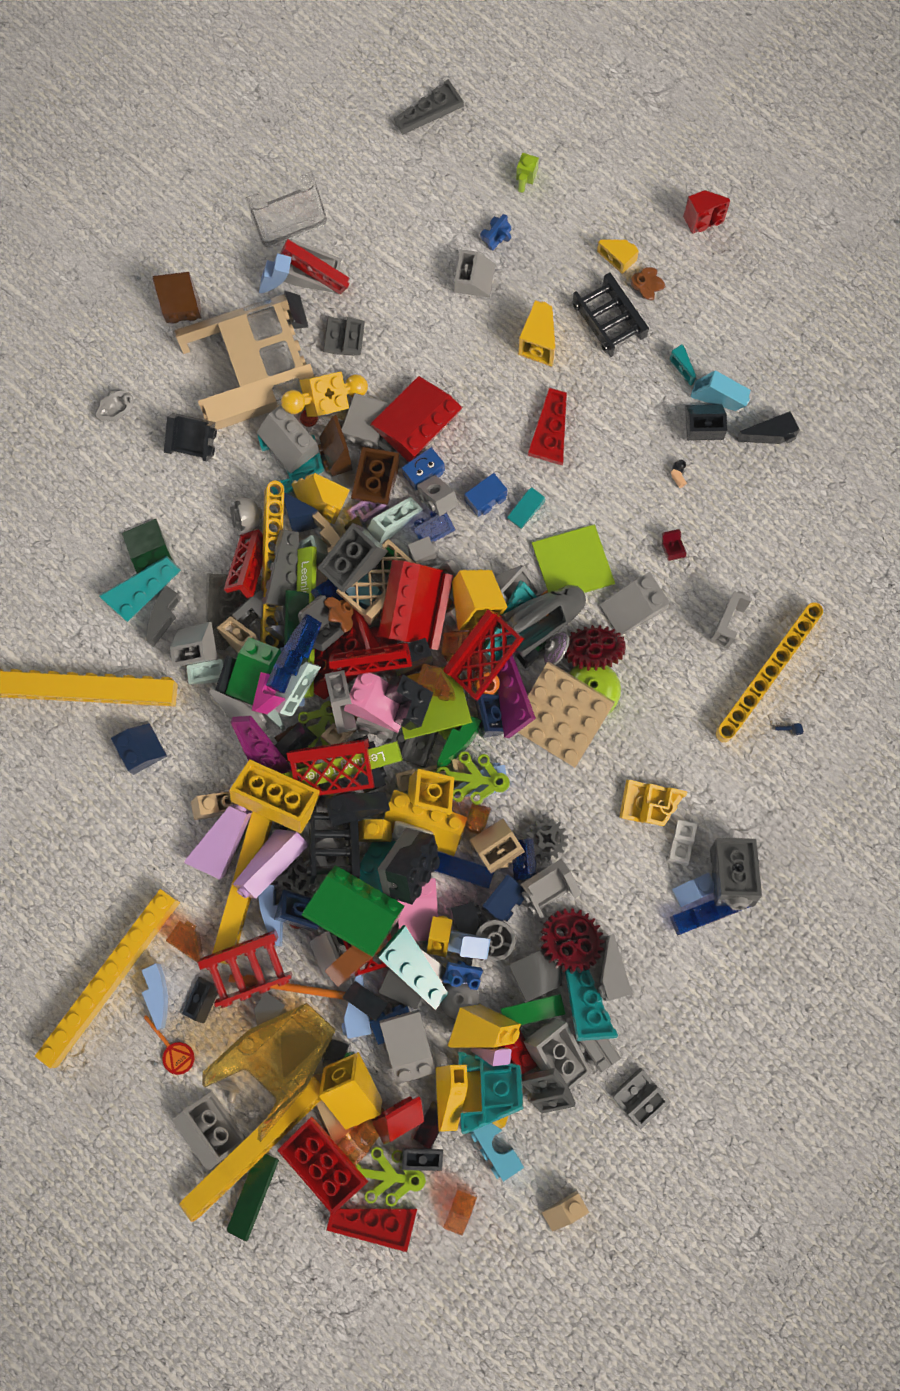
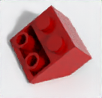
M707 190L688 196L683 217L691 233L703 232L711 226L722 224L728 211L730 199Z
M409 1096L397 1102L392 1107L382 1111L381 1115L377 1116L378 1119L372 1122L383 1145L390 1143L424 1122L422 1102L419 1096L414 1099Z

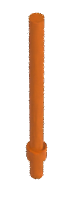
M230 974L229 982L236 983L233 974ZM247 974L242 976L246 987L257 984L255 976ZM287 983L283 986L276 984L270 987L271 989L345 1000L342 997L346 993L344 991Z

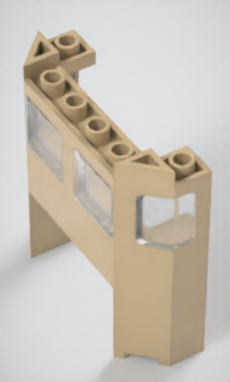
M284 294L175 330L176 338L183 354L190 352L187 343L220 332L222 334L240 387L198 401L204 419L216 422L215 428L217 430L272 412L281 405L282 396L287 391L297 390L302 393L299 380L314 376L311 364H306L304 356H300L298 353L301 348L298 340L293 339L295 332L292 324L288 325L287 322L290 319L287 312L289 305Z

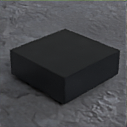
M330 1038L324 1058L334 1062L343 1059L350 1044Z

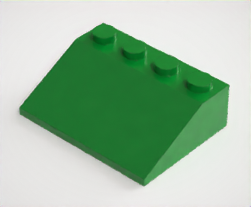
M335 865L308 903L302 916L373 957L397 923L405 905Z

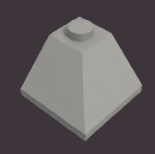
M523 565L501 573L495 578L506 604L520 580L524 581L537 597L542 593L540 587Z

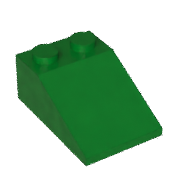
M248 637L238 653L226 694L253 706L261 672L278 676L284 666V655L280 649Z

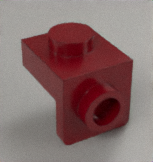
M680 529L662 533V548L668 561L686 557L687 552L681 540Z

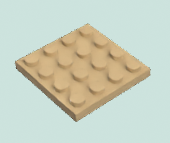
M548 661L528 694L536 719L518 733L575 768L615 701Z

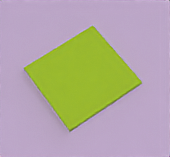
M595 524L532 542L548 593L568 585H576L584 593L615 585Z
M444 667L407 676L432 691L433 696L422 726L412 730L402 727L405 740L472 723L463 687L443 671Z

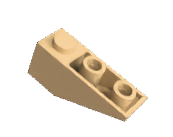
M230 791L196 796L191 801L194 820L221 816L229 806L235 804L231 802Z

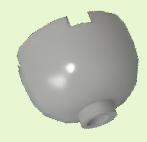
M247 497L232 498L231 502H234V506L230 507L233 527H238L239 530L236 533L242 535L254 531L260 523V518L263 516L261 507H258L255 501Z
M488 921L480 926L476 933L477 936L491 939L488 960L498 961L505 959L511 955L515 948V933L510 925L504 921Z
M447 983L444 986L448 995L440 1005L444 1013L450 1018H457L460 1007L479 1005L478 991L470 989L468 984L454 987Z

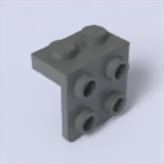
M324 595L317 597L298 614L305 646L320 651L327 649L344 634L339 622L328 621L329 609L324 603L326 600Z

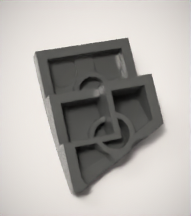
M541 949L509 965L526 1003L562 986V966L560 965L556 969L555 961L549 963L550 955L544 956L547 949Z

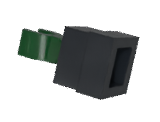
M547 642L541 643L525 657L521 656L519 652H516L515 657L526 669L538 659L539 652L545 649Z

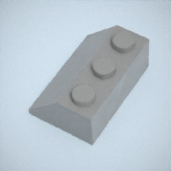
M282 405L267 415L257 431L259 437L290 474L319 453L317 442L293 414H289L283 409Z
M213 1091L184 1109L172 1120L207 1172L222 1162L245 1140V1137Z

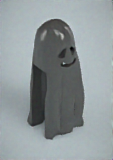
M576 585L564 586L558 590L531 599L501 616L503 617L502 619L524 638L514 653L519 652L521 656L525 657L529 652L572 621L586 604L584 591ZM498 623L496 628L502 629V625ZM515 636L507 639V646L513 644L516 640Z

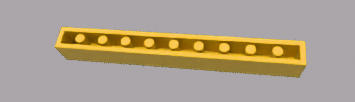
M0 669V698L176 707L178 684L170 677L154 679L151 676L135 678L132 675L116 677L113 674L97 676L94 673H86L84 676L78 675L75 672H67V675L56 671H48V674L37 670H29V673L18 669H10V672Z
M159 889L36 1053L35 1057L49 1068H57L180 904V901L165 890Z

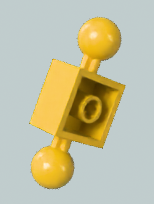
M341 371L301 379L299 381L302 393L297 390L287 391L282 396L281 405L289 414H298L305 406L307 417L337 412L349 408L346 394L354 397L355 393L364 396L368 390V383L363 376L358 374L349 376L344 383Z

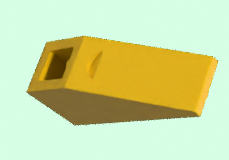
M467 1065L435 1067L439 1132L457 1131L468 1088Z

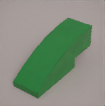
M471 716L472 723L462 725L460 731L452 728L437 761V769L452 763L453 759H457L459 754L469 747L481 728V720Z
M561 994L501 1009L502 1015L521 1025L566 1014Z

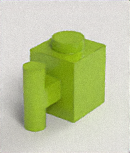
M522 153L516 171V180L519 181L518 191L520 193L525 191L526 183L533 185L538 172L539 157Z

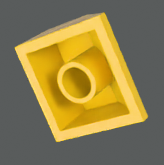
M417 769L409 777L408 797L412 805L450 815L452 813L454 777Z

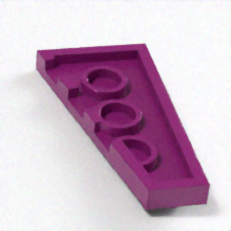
M513 654L497 674L500 681L498 694L504 738H511L536 719Z
M252 716L232 717V727L248 761L250 759L281 774L292 771L289 763Z

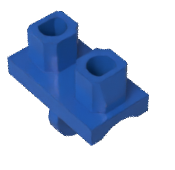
M502 214L500 218L494 216L490 222L491 229H484L480 233L482 241L487 243L492 251L503 240L509 242L512 238L509 233L512 227L507 220L508 216Z
M458 961L457 963L448 962L442 981L454 987L468 984L470 989L477 990L481 982L480 978L483 970L481 967L465 965L464 961Z

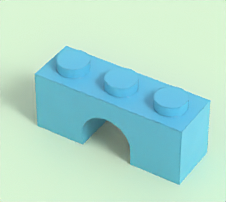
M490 1123L469 1132L474 1142L479 1141L483 1147L480 1149V1152L485 1160L490 1159L493 1167L491 1170L497 1179L501 1177L504 1182L524 1168L513 1147L506 1152H498L493 1148L492 1140L502 1129Z

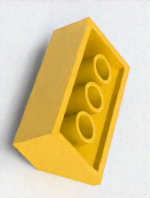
M250 759L229 789L231 802L298 833H302L310 820L320 793L315 788Z
M394 789L389 802L390 811H387L384 820L393 823L392 833L395 821H401L432 831L438 846L437 851L454 857L467 825L468 817L455 812L449 815L414 807L408 794Z

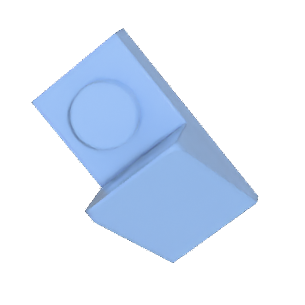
M706 873L672 890L680 907H683L713 893L714 882L710 874Z
M452 930L447 951L459 953L462 957L487 959L491 939Z

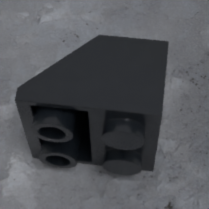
M722 404L685 405L687 441L724 440L728 429L727 413Z

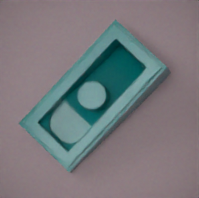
M681 344L672 350L669 360L688 384L692 386L694 385L696 374L686 349Z
M531 487L507 519L522 529L545 503V497Z

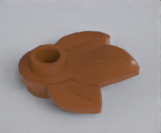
M646 267L641 273H635L631 278L633 289L640 291L641 296L648 300H654V292L661 291L666 287L664 281L657 276V269L653 267Z
M333 597L327 598L324 603L330 609L328 621L339 622L344 633L348 632L353 625L351 618L353 615L352 606L345 600L339 601Z

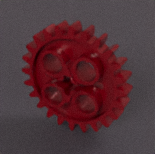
M591 625L589 629L584 626V630L577 628V633L571 632L569 646L564 658L567 659L568 663L572 662L573 667L579 665V669L587 667V671L591 668L597 671L598 667H601L605 670L606 665L612 667V663L618 664V659H623L626 643L624 637H621L620 632L615 633V629L609 631L608 626L602 629L601 625L598 628Z
M564 908L561 913L556 911L554 916L551 915L548 918L549 921L543 924L545 928L540 932L544 936H541L539 940L545 943L540 948L547 949L544 956L550 955L549 963L555 961L556 969L561 965L563 972L569 968L571 974L576 969L578 973H581L583 968L586 971L589 970L590 965L594 966L597 963L596 960L601 958L599 953H602L604 948L600 945H603L605 941L599 938L604 933L597 931L600 925L594 926L595 918L589 920V913L582 916L581 909L575 913L574 908H571L568 913L566 908ZM575 926L581 927L582 933L578 932ZM556 929H560L564 936H559ZM569 938H570L571 940H576V939H578L575 943H574V941H568V942H566ZM581 945H585L588 952H584L581 949ZM562 948L568 950L569 956L563 954Z

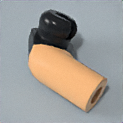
M682 459L675 462L671 470V477L679 488L687 484L682 476L686 467V462Z

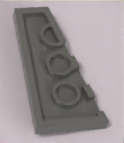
M449 79L444 81L443 86L433 89L431 95L426 98L422 97L416 106H410L395 117V124L402 135L464 107V101Z
M279 530L274 551L276 556L274 563H271L270 570L272 572L270 580L266 583V596L263 597L261 604L286 605V590L297 591L299 532Z

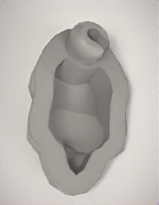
M126 391L111 393L100 401L96 417L104 421L120 419L131 410L134 402L133 396Z

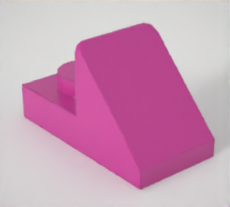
M261 672L251 711L268 714L285 700V698L275 696L279 677Z

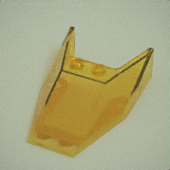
M305 1003L249 1029L202 1072V1085L208 1087L235 1073L246 1070L275 1097L276 1102L267 1120L259 1126L257 1139L261 1142L307 1088L336 1029L308 1003Z

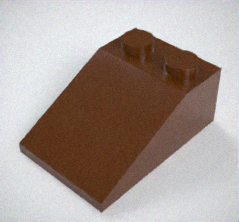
M190 272L153 276V282L166 323L174 324L179 321L202 319L200 298Z
M334 415L319 436L321 444H318L320 454L325 455L326 458L323 461L326 472L330 471L332 477L353 470L344 435L337 415Z
M362 447L351 499L388 505L400 464L399 453Z

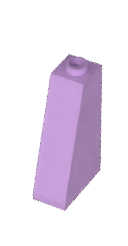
M237 804L229 806L186 858L184 863L215 878L221 879L225 877L252 812Z
M276 829L233 883L238 889V894L244 898L256 899L309 844L298 832Z

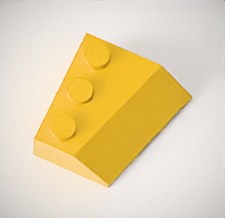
M316 473L306 476L305 480L303 478H300L298 482L295 480L291 484L298 500L317 509L330 524H335L348 496L349 489Z

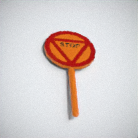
M144 1016L147 1023L167 1046L162 1057L165 1069L175 1075L188 1072L195 1061L192 1048L183 1042H175L170 1045L162 1033L156 1029L149 1017Z

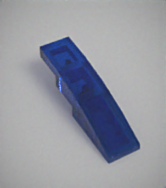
M309 614L304 616L278 657L266 686L285 694L291 676H297L303 658L309 659L322 624L320 621Z
M438 852L440 865L434 871L435 873L489 889L494 872L491 874L486 866Z
M714 900L670 916V920L678 936L742 910H733L730 906H714Z

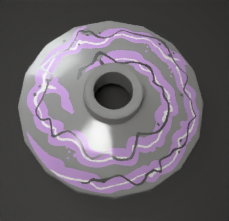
M561 631L555 634L545 644V664L549 661L556 665L565 655L569 646V635L566 632Z

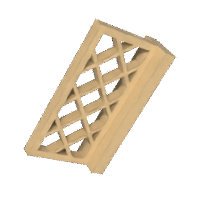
M389 539L382 546L384 548L389 546L394 551V557H383L381 560L382 570H371L367 573L369 583H358L357 581L351 586L355 587L356 596H348L339 589L336 591L364 617V620L369 625L383 611L386 595L385 586L388 584V582H385L384 574H390V570H384V561L401 560L415 563ZM371 574H382V582L371 583ZM369 586V595L358 596V587ZM372 586H382L383 593L381 595H372ZM359 599H370V606L366 610L362 609L359 606Z

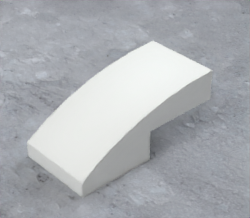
M682 820L677 821L668 861L688 866L697 824Z

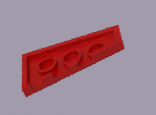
M549 388L528 456L563 466L566 392Z
M338 1209L333 1215L330 1214L326 1231L407 1252L417 1209Z

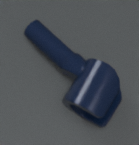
M800 723L788 726H775V731L792 730L794 736L801 735L804 732Z

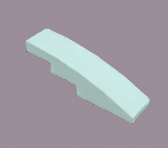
M218 659L187 665L188 684L218 682L225 660Z

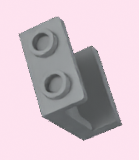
M355 393L342 427L346 443L352 445L355 443L365 448L377 449L380 434L370 426V423L390 403Z
M741 591L733 592L710 642L726 649L730 647L738 632L727 628L735 609L745 612L751 603L752 598L748 597V594Z
M344 670L325 674L337 733L356 730L354 715L344 711L345 705L352 704Z
M562 859L521 884L524 890L521 894L525 901L529 903L530 911L533 915L537 913L540 919L544 918L541 909L568 891L574 898L581 895L570 869Z

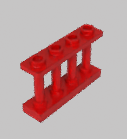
M276 930L199 959L197 963L200 970L206 968L210 971L220 997L215 1000V1007L221 1006V1008H225L233 1004L232 1001L240 998V1001L250 998L252 993L259 991V994L269 991L271 986L276 984L283 986L290 982L289 979L292 978L293 974L291 971L284 973L274 947L275 941L278 939ZM262 946L267 950L276 973V977L265 980L255 955L256 949ZM241 954L248 957L257 980V984L247 988L236 962L237 956ZM223 961L229 964L239 990L228 995L217 969L218 963Z

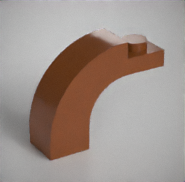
M387 938L384 940V942L382 943V945L380 946V948L377 950V952L375 953V955H374L373 957H375L376 955H378V953H379V952L385 947V945L388 943ZM351 946L325 972L338 987L352 977L373 957L355 946Z

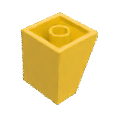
M535 300L519 338L518 355L552 367L555 354L553 309L548 303Z
M460 570L453 579L452 589L459 631L473 630L487 609L498 613L500 616L506 610L507 604L492 570Z
M482 1004L460 1007L448 1046L450 1048H478L514 1044L519 1037L521 1024Z
M359 1052L323 1068L319 1097L345 1130L381 1115L382 1098Z

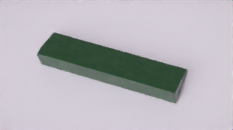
M286 590L284 666L297 669L305 662H308V646H305L298 614L309 605V593Z
M266 1153L250 1169L226 1229L228 1233L246 1242L250 1237L279 1159L272 1154Z

